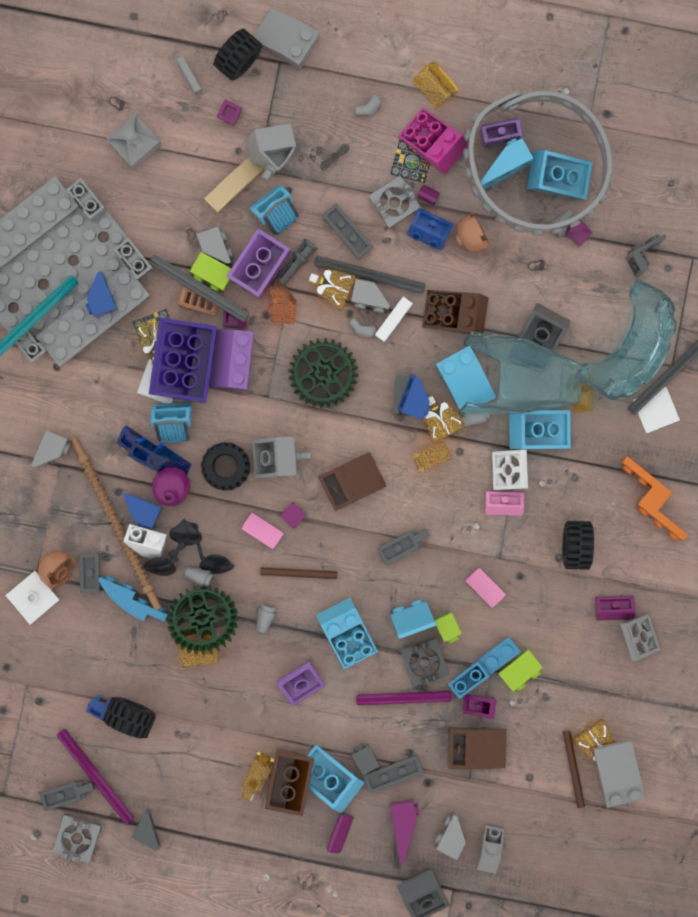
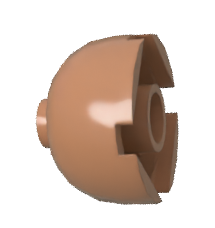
M473 212L461 219L457 227L458 235L455 236L460 247L464 245L471 252H479L489 248L488 239L481 225L477 222L475 213Z
M52 551L40 558L38 576L51 590H53V587L58 589L71 577L72 573L69 572L72 567H76V560L64 551Z

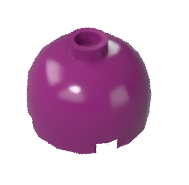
M166 467L164 470L158 471L152 481V493L155 499L165 506H176L184 502L191 488L190 479L188 480V477L185 475L186 473L176 467Z

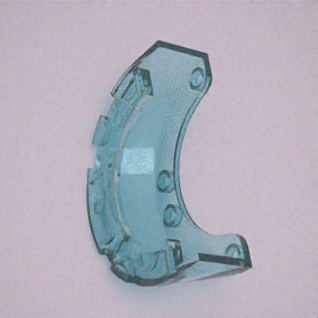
M638 278L629 291V297L632 302V319L623 341L606 359L597 363L583 364L578 368L574 378L611 400H619L620 397L628 398L637 393L638 387L642 384L646 385L654 377L671 348L669 341L671 335L675 334L677 320L674 319L676 309L671 299L661 290Z

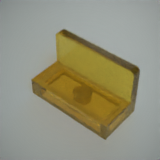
M435 61L426 65L413 79L416 86L435 108H439L459 90Z

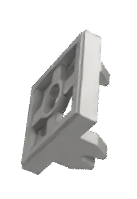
M401 176L368 196L388 228L393 227L421 208L415 199L413 191L410 190V186L404 182ZM398 188L403 190L404 193L400 196L393 195L390 189ZM383 193H385L388 200L387 204L382 207L380 199ZM393 197L400 200V205L396 208L389 205V200ZM409 198V206L404 212L401 208L402 201ZM389 209L396 210L399 216H390L386 211Z
M649 614L619 623L632 662L660 651ZM634 625L637 630L635 637H633L632 628ZM641 632L644 634L645 637L644 642H642L640 639ZM635 643H639L643 651L637 650Z
M64 814L52 852L62 855L61 857L64 859H71L73 862L82 861L90 863L102 825ZM71 825L78 826L77 830L72 833L65 831ZM83 829L90 831L91 839L85 838ZM74 833L82 835L83 840L81 843L76 844L72 841ZM63 838L70 840L72 844L70 851L64 846ZM82 844L89 845L88 849L84 852L76 853L78 846Z

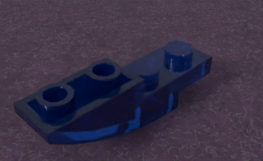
M125 426L122 428L117 444L129 451L128 456L157 472L167 467H175L183 470L187 476L192 465L190 462L163 444L156 446L130 427Z

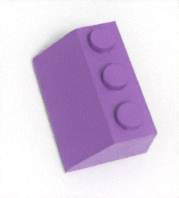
M258 228L226 277L261 300L290 256L291 250Z
M216 330L210 387L248 391L254 332Z

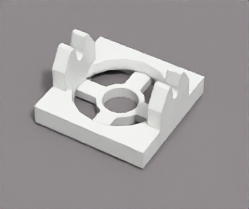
M527 450L492 452L493 489L528 488ZM511 456L518 459L519 466H514ZM505 458V463L502 465V467H500L503 459ZM508 464L512 468V472L510 475H507L505 472V468ZM516 472H520L519 479L513 484L512 477ZM501 473L506 477V483L503 481Z

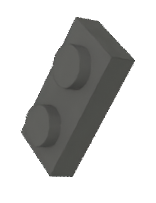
M99 553L79 554L80 593L101 592L100 582L98 581L100 578Z

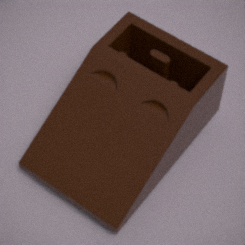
M427 290L422 327L483 335L489 297L480 293Z
M370 452L318 476L335 512L386 487Z
M449 727L448 768H506V729Z

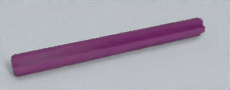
M66 729L61 730L57 737L125 824L133 821L134 816Z

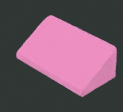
M486 491V515L523 516L524 492Z
M251 513L241 528L272 549L276 547L284 534L254 513Z
M479 567L465 580L491 608L506 596Z

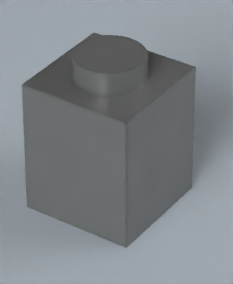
M362 743L353 748L354 752L351 755L362 775L380 766L369 744L364 746Z

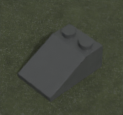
M537 303L512 347L508 358L541 375L571 321Z

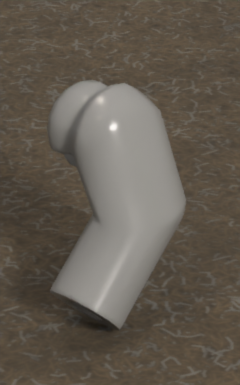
M373 95L366 106H356V116L373 115L381 105L380 98L377 95Z
M357 318L349 322L359 337L371 338L377 332L374 325L362 326Z

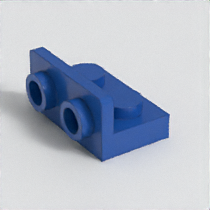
M419 208L407 235L414 240L421 241L431 248L441 251L454 224Z

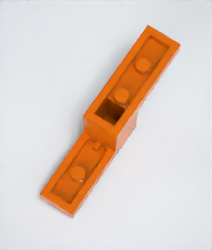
M628 456L624 457L620 462L623 465L622 469L629 475L633 473L637 476V481L644 487L649 486L648 490L635 504L639 507L638 512L645 517L649 515L654 519L652 523L660 529L664 527L669 531L667 535L673 540L677 541L679 539L684 541L688 534L658 511L673 492Z

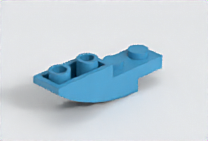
M109 575L99 578L98 581L109 597L129 614L142 621H146L148 615L164 622L167 621V609L162 607L159 610H155L152 606L148 605L149 601L140 597L136 600L137 591L133 590L134 586L125 582L123 585L116 583L117 579Z
M508 636L464 669L448 685L457 697L461 699L489 678L492 673L521 653V649Z

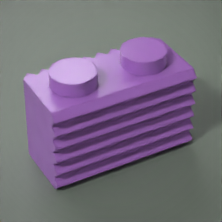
M519 118L481 125L479 130L482 147L484 148L486 146L504 144L515 138L519 140L522 136Z

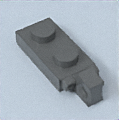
M415 529L380 546L377 550L385 565H388L420 548L423 545L421 540L430 535L427 529L420 533H417Z
M81 780L41 791L39 794L44 810L48 811L81 801L87 797V792L95 789L93 782L83 784Z

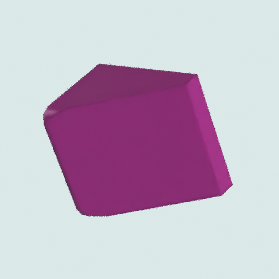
M423 185L417 197L431 205H435L440 193Z
M223 310L224 328L247 327V320L242 322Z
M292 502L280 516L294 529L307 515Z

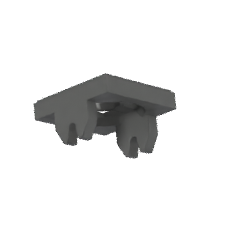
M437 638L400 650L412 687L449 675ZM423 649H432L437 655L430 657L424 653ZM418 651L419 657L417 662L410 664L412 654ZM424 656L430 659V665L425 668L419 665V659ZM439 661L438 669L432 675L430 667L433 662ZM418 667L423 669L426 677L417 675L412 669Z

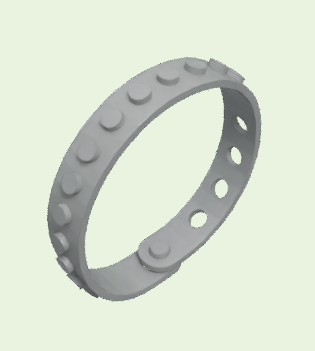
M517 91L488 105L481 113L477 112L471 120L474 124L472 129H467L465 135L467 148L463 150V158L467 161V168H465L466 176L471 181L472 193L475 197H478L482 204L481 207L486 213L493 215L498 223L506 224L512 227L514 231L520 233L525 231L537 236L550 232L558 234L563 232L564 228L570 226L572 229L581 224L580 219L585 215L589 218L596 211L594 207L598 202L602 204L607 196L605 191L608 185L611 186L613 174H611L612 156L609 142L598 119L578 100L555 91H536L522 95L521 91ZM535 101L552 102L572 110L581 117L596 138L603 164L601 185L590 206L571 219L545 225L518 220L502 211L493 203L484 191L477 175L473 145L478 125L487 115L495 110L500 109L501 113L506 111L512 112L525 103Z

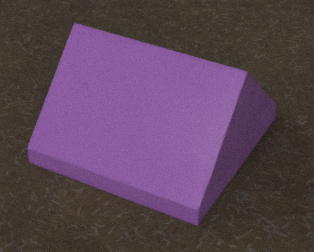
M310 660L276 682L292 706L325 686Z

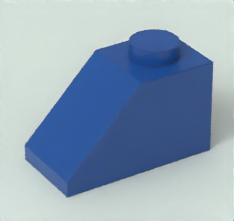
M100 271L97 273L88 293V303L86 304L89 314H93L96 318L118 310L104 274Z
M411 373L398 410L423 420L424 416H427L429 413L430 401L420 378Z
M125 493L124 499L134 522L139 523L138 527L154 529L163 507Z

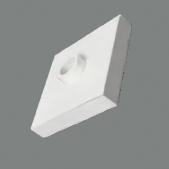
M37 571L31 573L5 595L30 625L60 601L54 591L40 580Z

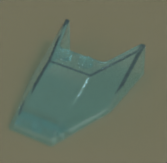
M470 332L464 340L465 346H470L472 349L499 362L498 400L489 404L466 402L460 409L459 414H524L579 403L581 401L582 364L529 339Z

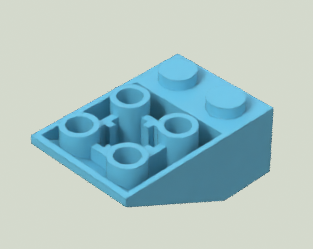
M351 598L316 614L326 637L344 669L378 652Z

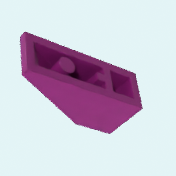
M413 799L390 803L400 863H404L417 821L416 816L419 815L418 803L414 804Z

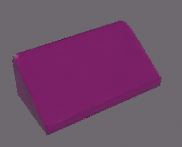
M634 596L595 597L596 620H629L635 618Z
M345 813L339 814L327 845V852L340 853L342 851L354 819L353 816Z

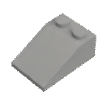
M271 8L254 37L262 43L263 48L300 70L319 41L320 34L307 24Z
M631 739L593 748L601 793L607 808L645 799Z

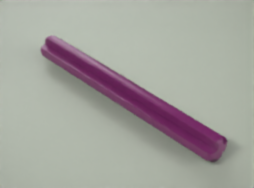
M450 691L361 694L356 696L357 705L451 701Z

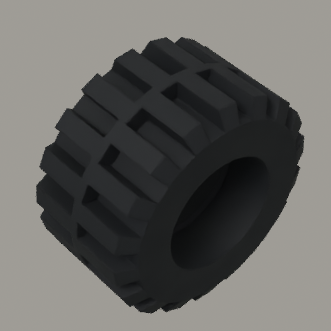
M240 29L222 45L215 56L213 65L231 81L236 80L255 62L261 52L262 43L246 29Z
M220 442L219 444H214L211 448H208L206 454L202 457V475L206 482L216 489L223 491L234 490L247 480V476L250 473V462L247 454L242 448L233 443ZM229 455L235 459L237 470L233 476L222 478L215 472L214 465L220 456Z
M566 521L562 544L565 569L590 570L594 555L593 525L591 521Z
M112 697L104 714L103 721L106 725L121 733L142 739L148 738L156 714L149 708L131 700Z

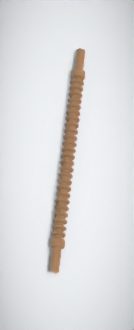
M72 438L70 441L78 455L77 460L79 464H82L81 468L85 469L84 473H87L86 478L90 479L88 482L92 483L91 488L95 489L93 492L97 493L96 498H99L98 502L102 503L100 507L104 508L103 512H106L105 517L109 518L108 522H111L110 527L114 528L113 532H116L115 537L119 538L117 541L121 542L120 546L124 548L122 551L126 552L125 556H128L127 561L131 562L130 566H133L132 571L136 572L135 576H138L137 581H140L139 585L143 586V593L147 594L155 610L161 609L162 607L153 591L155 588L153 584L149 583L148 575L144 574L146 570L142 569L143 565H140L139 562L141 560L137 559L136 551L124 543L126 530L122 529L124 526L120 525L121 521H118L119 516L115 515L116 511H113L114 506L110 505L112 502L108 501L109 496L105 495L107 492L103 491L104 486L100 485L102 482L98 481L99 477H96L97 472H94L95 468L91 467L92 462H89V455L85 454L78 438Z

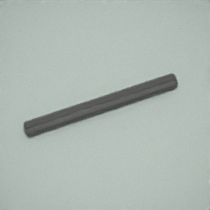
M157 255L151 257L149 264L242 322L248 319L250 313Z
M316 256L314 265L316 267L421 294L425 290V283L321 256Z
M698 340L628 407L632 414H637L698 355Z

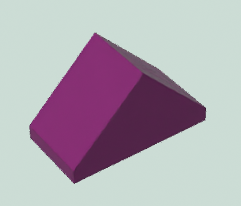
M466 694L464 696L463 714L494 719L496 699L494 697Z

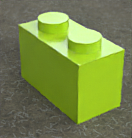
M203 252L199 254L190 270V273L193 275L192 278L201 283L204 281L210 284L209 288L217 293L219 291L225 292L231 282L226 277L231 268Z
M451 611L434 618L437 630L444 642L452 643L460 639L458 635L462 633Z
M525 649L497 673L512 692L515 690L519 692L527 685L525 683L530 678L533 680L542 673L540 670L543 667L529 649Z

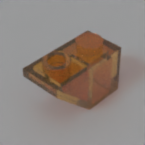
M275 280L274 286H270L269 297H273V302L268 307V315L271 316V322L294 324L297 300L279 280Z

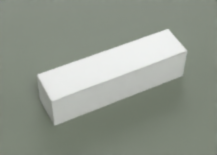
M402 297L376 332L375 337L385 343L413 303Z

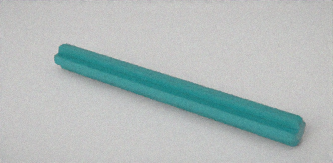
M69 276L0 341V357L78 285L76 278Z

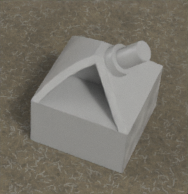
M135 113L106 137L109 144L133 171L162 146L157 137Z
M291 123L255 129L245 140L250 162L265 169L261 179L266 182L271 175H274L275 172H278L286 164L296 147Z
M272 437L252 440L254 479L297 475L298 462L311 459V452L297 451L294 437Z

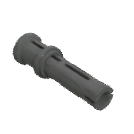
M304 238V243L297 251L293 252V258L273 283H271L279 292H281L299 267L308 262L307 259L310 255L318 250L307 239Z

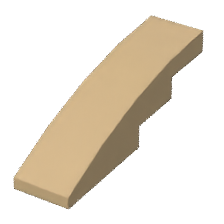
M247 158L211 191L204 200L219 213L230 201H233L244 189H247L265 169L251 163L250 158Z

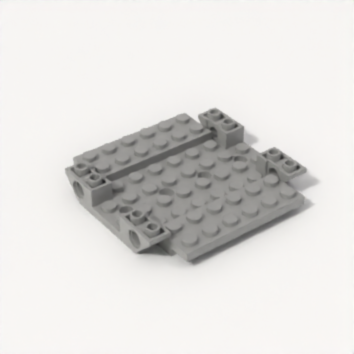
M55 176L0 219V322L8 333L69 276H73L78 281V285L16 342L17 346L31 363L45 352H48L58 366L62 367L150 297L138 279L152 269L151 265L82 178L65 189ZM106 232L109 234V240L104 243L100 242L99 235ZM72 256H77L79 258L78 265L71 266L69 259ZM101 271L104 274L118 310L96 318L93 314H89L86 304L88 303L87 296L97 273ZM46 279L49 281V287L42 290L39 287V283L41 280ZM17 303L19 305L17 313L9 311L11 304Z

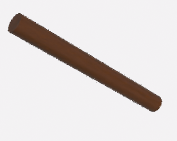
M261 567L260 575L337 579V571Z
M564 731L563 736L577 807L584 808L585 803L571 731Z

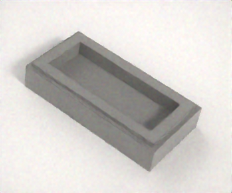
M183 56L177 58V64L195 96H199L202 94L201 87Z

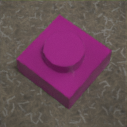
M225 99L217 114V118L234 126L242 111V107Z

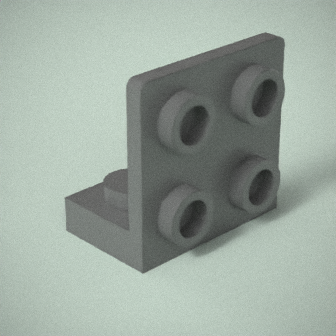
M656 234L645 242L646 245L643 246L640 243L628 251L629 255L625 259L636 278L649 270V262L645 255L642 256L641 254L660 244L667 238L665 234L662 236Z

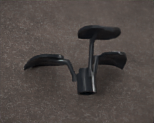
M184 518L169 532V537L179 543L172 559L168 561L165 557H155L144 563L143 568L159 576L172 575L176 571V566L173 563L176 560L182 543L188 546L197 544L200 560L202 561L199 567L211 571L212 574L228 572L235 565L226 557L217 554L208 555L205 558L200 545L202 535L198 531V525L188 522Z

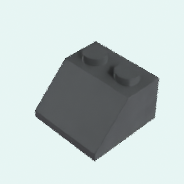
M432 869L423 871L419 875L397 885L402 900L412 917H429L450 906Z

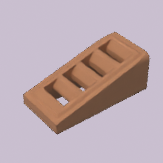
M183 287L178 303L180 307L215 317L218 311V306L213 304L211 311L208 310L210 303L208 300H206L204 308H200L203 297L187 287ZM188 293L191 294L189 304L185 303ZM195 296H199L197 305L194 306Z

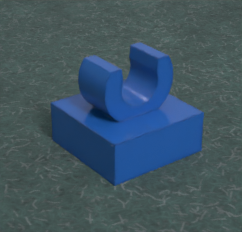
M99 694L96 699H91L86 712L103 721L110 700H107L105 704L100 703L101 695Z

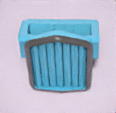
M277 185L249 207L251 212L263 225L266 224L274 235L288 228L299 217L292 203L291 195L280 185Z
M192 403L153 404L150 421L152 428H155L159 442L176 443L190 440L189 426H191Z

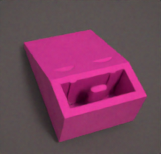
M424 108L398 135L409 147L444 175L463 154V150L467 148V141L462 134Z

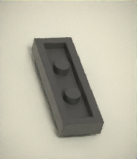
M337 203L322 215L323 219L358 260L373 248L371 243Z
M416 754L363 775L371 794L421 775L424 772Z

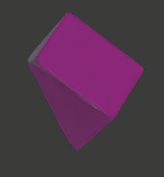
M581 219V224L572 229L570 228L565 234L578 247L592 234Z

